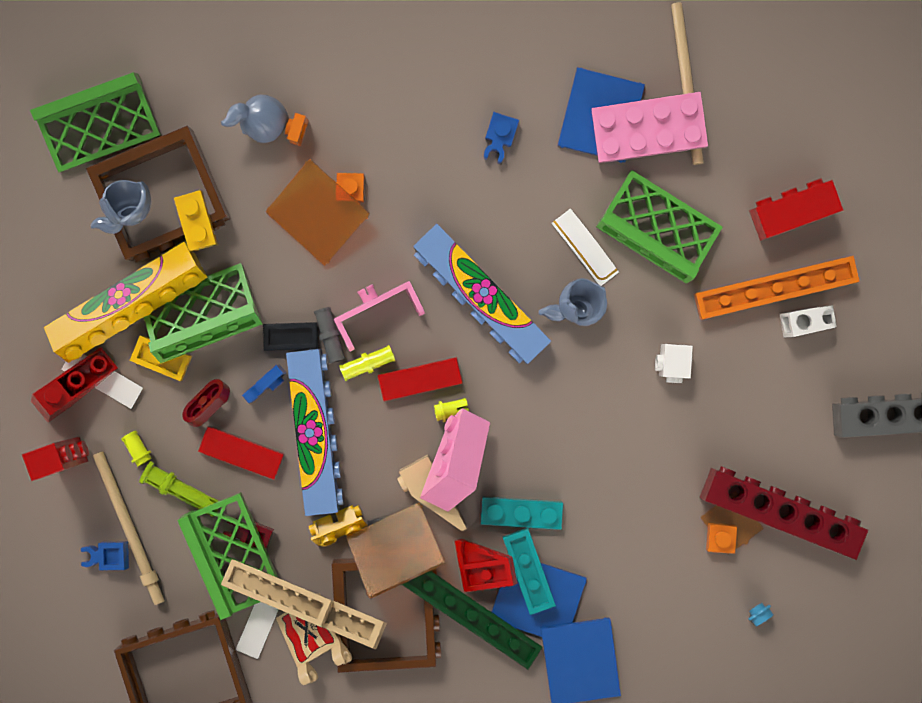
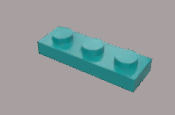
M482 496L481 525L562 530V501Z
M525 528L503 536L508 554L513 558L515 574L530 615L555 607L556 605L529 529Z

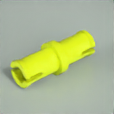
M388 345L370 354L365 352L361 354L362 357L339 365L345 381H348V379L365 372L370 374L374 372L373 369L392 361L394 362L395 358Z

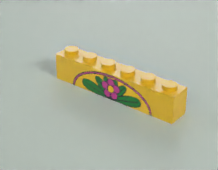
M182 242L48 324L44 329L54 353L69 363L72 360L78 359L82 354L95 346L104 343L118 332L127 329L139 319L150 315L154 310L167 302L173 301L177 296L197 286L208 277L196 254L190 252L187 244Z

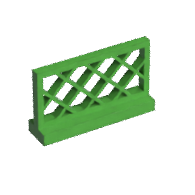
M133 72L30 110L34 121H37L58 173L161 136L138 73ZM136 91L141 101L137 112L123 106L127 94ZM121 97L119 103L113 101L114 99ZM105 102L117 106L111 121L97 115L101 104ZM95 106L93 112L86 110ZM121 108L135 114L129 129L115 123ZM143 108L146 113V116L141 114ZM82 111L91 115L86 130L72 124L76 113ZM69 116L68 121L62 120V118ZM139 117L149 121L152 133L141 135L133 131ZM95 118L109 124L104 138L90 132ZM53 121L65 124L66 126L61 138L58 139L50 135L46 124ZM114 126L128 132L122 144L117 145L108 141ZM70 127L84 133L78 147L65 142ZM88 135L102 141L97 153L91 154L82 150ZM131 135L138 137L129 141ZM53 141L58 142L57 147H55V144H54ZM106 144L113 146L104 150ZM63 145L76 151L73 161L64 165L59 156ZM81 153L86 155V157L79 159Z
M633 170L628 174L596 226L599 230L686 284L697 275L698 268L723 228ZM632 180L642 186L644 195L630 196L628 185ZM659 196L664 199L666 209L654 212L650 198ZM645 199L648 213L635 216L632 202ZM627 203L630 217L620 218L612 212L616 205ZM681 210L687 214L689 223L676 226L673 212ZM668 213L671 227L658 230L655 216ZM650 217L653 231L644 233L639 230L637 220ZM704 224L713 230L708 239L699 240L696 226ZM691 228L694 242L681 244L678 230ZM672 231L676 246L667 247L662 244L660 234ZM696 247L698 257L694 263L685 258L682 248Z
M241 263L208 275V278L197 286L180 294L179 296L184 294L190 296L184 308L175 305L179 297L177 296L173 301L164 304L165 307L159 317L151 314L144 317L150 338L148 343L150 352L160 363L263 324ZM239 274L240 280L235 288L225 285L229 277ZM205 286H216L209 298L200 295ZM222 289L231 292L226 304L216 301ZM238 295L247 299L248 305L237 309L232 307ZM197 299L206 302L200 314L191 311ZM212 305L222 308L217 317H206ZM171 309L181 312L174 324L165 321ZM187 315L197 318L193 326L188 328L180 327ZM162 325L171 328L167 336L157 339L156 334Z
M242 492L182 515L177 521L220 620L230 617L232 613L260 603V601L248 597L246 601L237 604L233 596L234 590L221 585L225 576L222 570L225 561L230 563L233 559L227 556L232 544L247 549L241 563L245 564L249 552L252 551L259 554L263 560L258 570L263 571L265 566L268 574L278 578ZM235 501L238 502L241 509L238 520L224 514L227 505ZM222 507V509H221L220 512H218V511L215 510V509H218V508ZM209 513L218 517L213 530L203 526L200 515ZM221 519L236 524L231 537L217 532ZM239 526L250 530L252 538L249 544L234 539ZM214 536L229 542L224 554L214 551L211 545Z

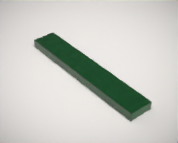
M413 558L397 580L399 584L527 670H529L543 648Z

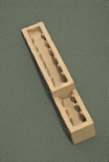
M234 559L231 560L221 583L222 586L373 649H377L387 624L377 618Z

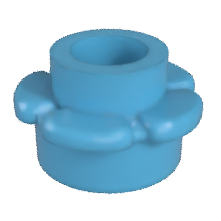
M763 603L758 604L749 610L751 616L748 620H752L755 626L762 624L774 615L770 610L771 605L765 607Z

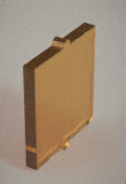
M734 491L732 494L729 495V497L735 498L739 494L736 491ZM717 505L700 517L707 527L708 523L737 526L735 550L742 544H748L749 539L764 529L758 521Z

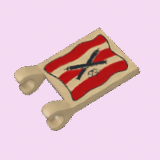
M286 612L276 618L298 668V677L302 685L313 683L318 679L317 672L309 662L327 651H332V658L337 666L352 660L351 653L342 643L339 634Z

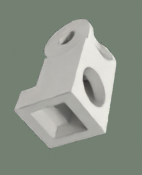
M833 305L779 314L783 337H796L837 327Z

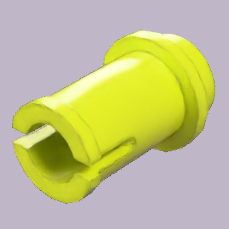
M466 398L447 403L439 401V404L434 405L437 421L442 420V422H446V419L451 415H456L462 409L457 408L468 406Z
M137 430L121 438L133 458L131 462L135 463L137 467L152 459L150 456L152 452L150 450L147 451Z

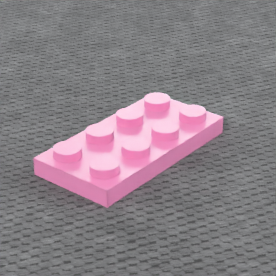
M701 92L592 108L599 163L708 147Z

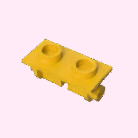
M351 505L339 510L336 513L338 522L334 523L331 515L312 521L313 524L309 526V530L314 537H311V540L317 546L321 545L324 547L334 544L337 538L341 536H352L361 532V528L368 525L362 517H359L363 515L359 505L355 507Z

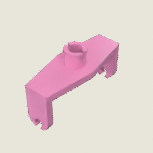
M410 281L379 296L372 284L365 287L369 295H367L365 289L357 292L363 304L334 318L333 321L348 350L352 351L355 348L341 321L403 290H406L418 315L421 316L425 312Z

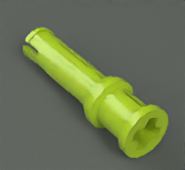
M152 461L149 462L139 479V483L151 485L160 490V494H170L197 509L218 502L217 499L177 479L175 473H167L156 467Z

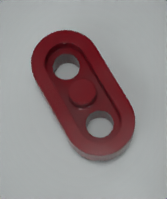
M220 379L210 381L185 406L182 413L183 420L193 427L205 424L227 402L230 395L229 386Z

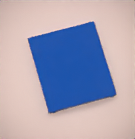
M577 67L557 146L598 156L592 108L641 101L645 84ZM619 160L618 162L625 163L626 160Z
M541 563L556 606L530 615L517 579V584L514 586L499 587L492 613L516 629L542 637L541 627L573 622L584 586L587 583V577Z
M610 617L541 627L551 703H576L621 696Z

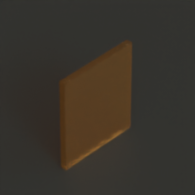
M311 159L305 162V165L265 211L324 266L330 263L334 255L370 215L360 203Z
M420 503L414 504L347 536V543L351 548L367 591L366 594L370 599L445 564L444 557L440 552L424 514L423 506Z

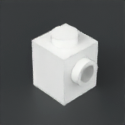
M661 344L660 355H656L655 370L659 371V376L666 377V382L682 383L683 378L691 379L693 346Z

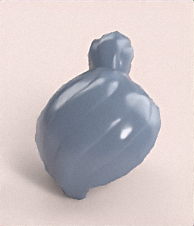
M256 95L250 98L246 104L237 103L231 106L226 118L221 121V125L232 127L240 122L243 134L248 135L257 142L268 143L275 140L283 129L286 128L289 116L283 104L276 98L268 95Z
M119 180L108 185L102 199L99 201L106 217L96 218L91 223V228L100 229L108 234H115L121 231L123 225L133 226L141 223L151 208L152 201L148 186L142 181L136 183L129 180Z
M584 278L574 280L562 290L559 304L549 305L540 309L539 315L546 316L552 321H562L566 318L579 326L594 324L606 312L607 298L605 287H601L599 284Z

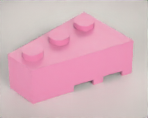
M463 408L456 415H451L448 418L444 427L443 438L421 493V499L449 511L476 490L490 426L489 421Z

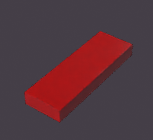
M457 357L378 375L383 401L462 384Z
M207 426L198 450L200 453L273 480L276 479L284 457L282 452L211 426Z

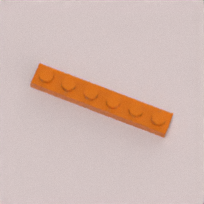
M853 255L694 293L699 318L702 320L860 281Z

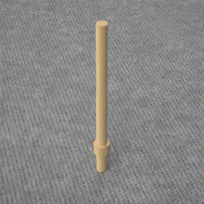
M682 3L671 4L683 94L694 93ZM702 148L691 150L693 165L703 164Z
M103 451L94 454L93 457L141 571L140 579L142 584L147 586L154 605L160 604L165 600L157 583L159 578L156 571L152 570L105 454Z

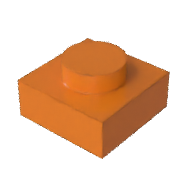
M295 113L294 118L288 120L285 134L288 135L287 139L290 143L301 146L309 122L306 116Z
M337 173L336 200L364 202V173Z
M708 523L706 550L708 552L735 554L737 526Z

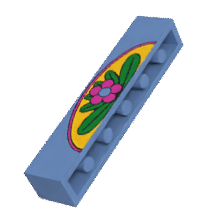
M438 224L431 228L413 246L417 251L414 256L423 266L429 263L435 269L432 275L443 286L448 283L455 290L452 295L461 305L467 302L473 308L470 314L481 325L486 322L492 328L489 333L498 343L501 344L505 341L512 348L508 353L519 364L522 361L526 364L531 362L551 342Z
M322 349L286 353L305 516L337 513L340 510V505H344L343 489H338L337 478H341L340 463L334 460V451H338L336 435L331 434L330 424H335L333 408H328L327 397H331L332 394L330 381H325L324 370H328L327 354H322Z

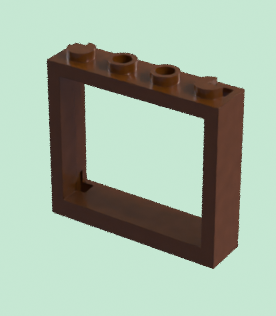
M189 126L182 127L86 168L100 200L106 189L104 179L187 145L215 210V213L209 215L213 230L216 231L220 227L225 226V222L231 219L194 131ZM179 227L131 247L124 228L114 234L125 260L135 261V263L151 258L150 253L160 250V253L169 251L176 247V242L185 239L183 228Z
M430 554L334 559L332 562L334 601L347 606L346 571L406 568L413 558L437 575L436 561H431ZM424 600L427 655L355 659L337 666L338 673L436 667V658H441V643L435 642V631H440L439 615H434L433 606ZM339 634L342 643L350 652L349 638Z
M211 610L200 614L199 619L191 622L186 618L173 623V627L163 630V627H157L149 630L147 636L138 638L137 635H132L122 639V644L114 650L130 703H148L132 651L212 625L216 626L238 697L219 703H253L226 618L220 620L218 613L215 614V611Z

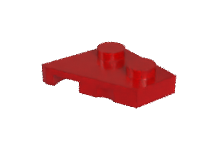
M465 539L454 541L464 592L514 586L517 584L512 556Z

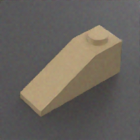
M429 454L400 469L399 473L401 476L397 479L404 492L409 490L412 497L459 530L467 529L457 506L446 511L420 498L433 464Z

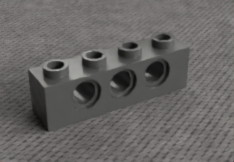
M922 393L921 398H912V394H895V399L885 400V396H868V401L858 402V397L841 398V403H832L834 436L843 438L922 432ZM919 405L921 416L916 419L914 417V409ZM892 407L895 411V416L889 421L886 414L888 409ZM863 409H866L868 419L862 423L859 415Z

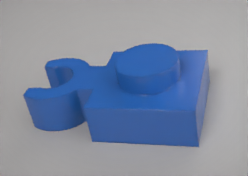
M493 112L485 137L486 140L492 141V144L486 147L484 159H488L491 151H496L499 154L497 163H502L504 159L502 147L503 145L511 147L519 123L518 119Z
M280 364L275 365L242 396L249 404L252 403L269 388L274 391L285 381L282 376L287 372Z
M128 541L98 543V548L94 545L81 548V552H89L91 555L89 561L81 562L83 567H90L99 563V570L129 569Z

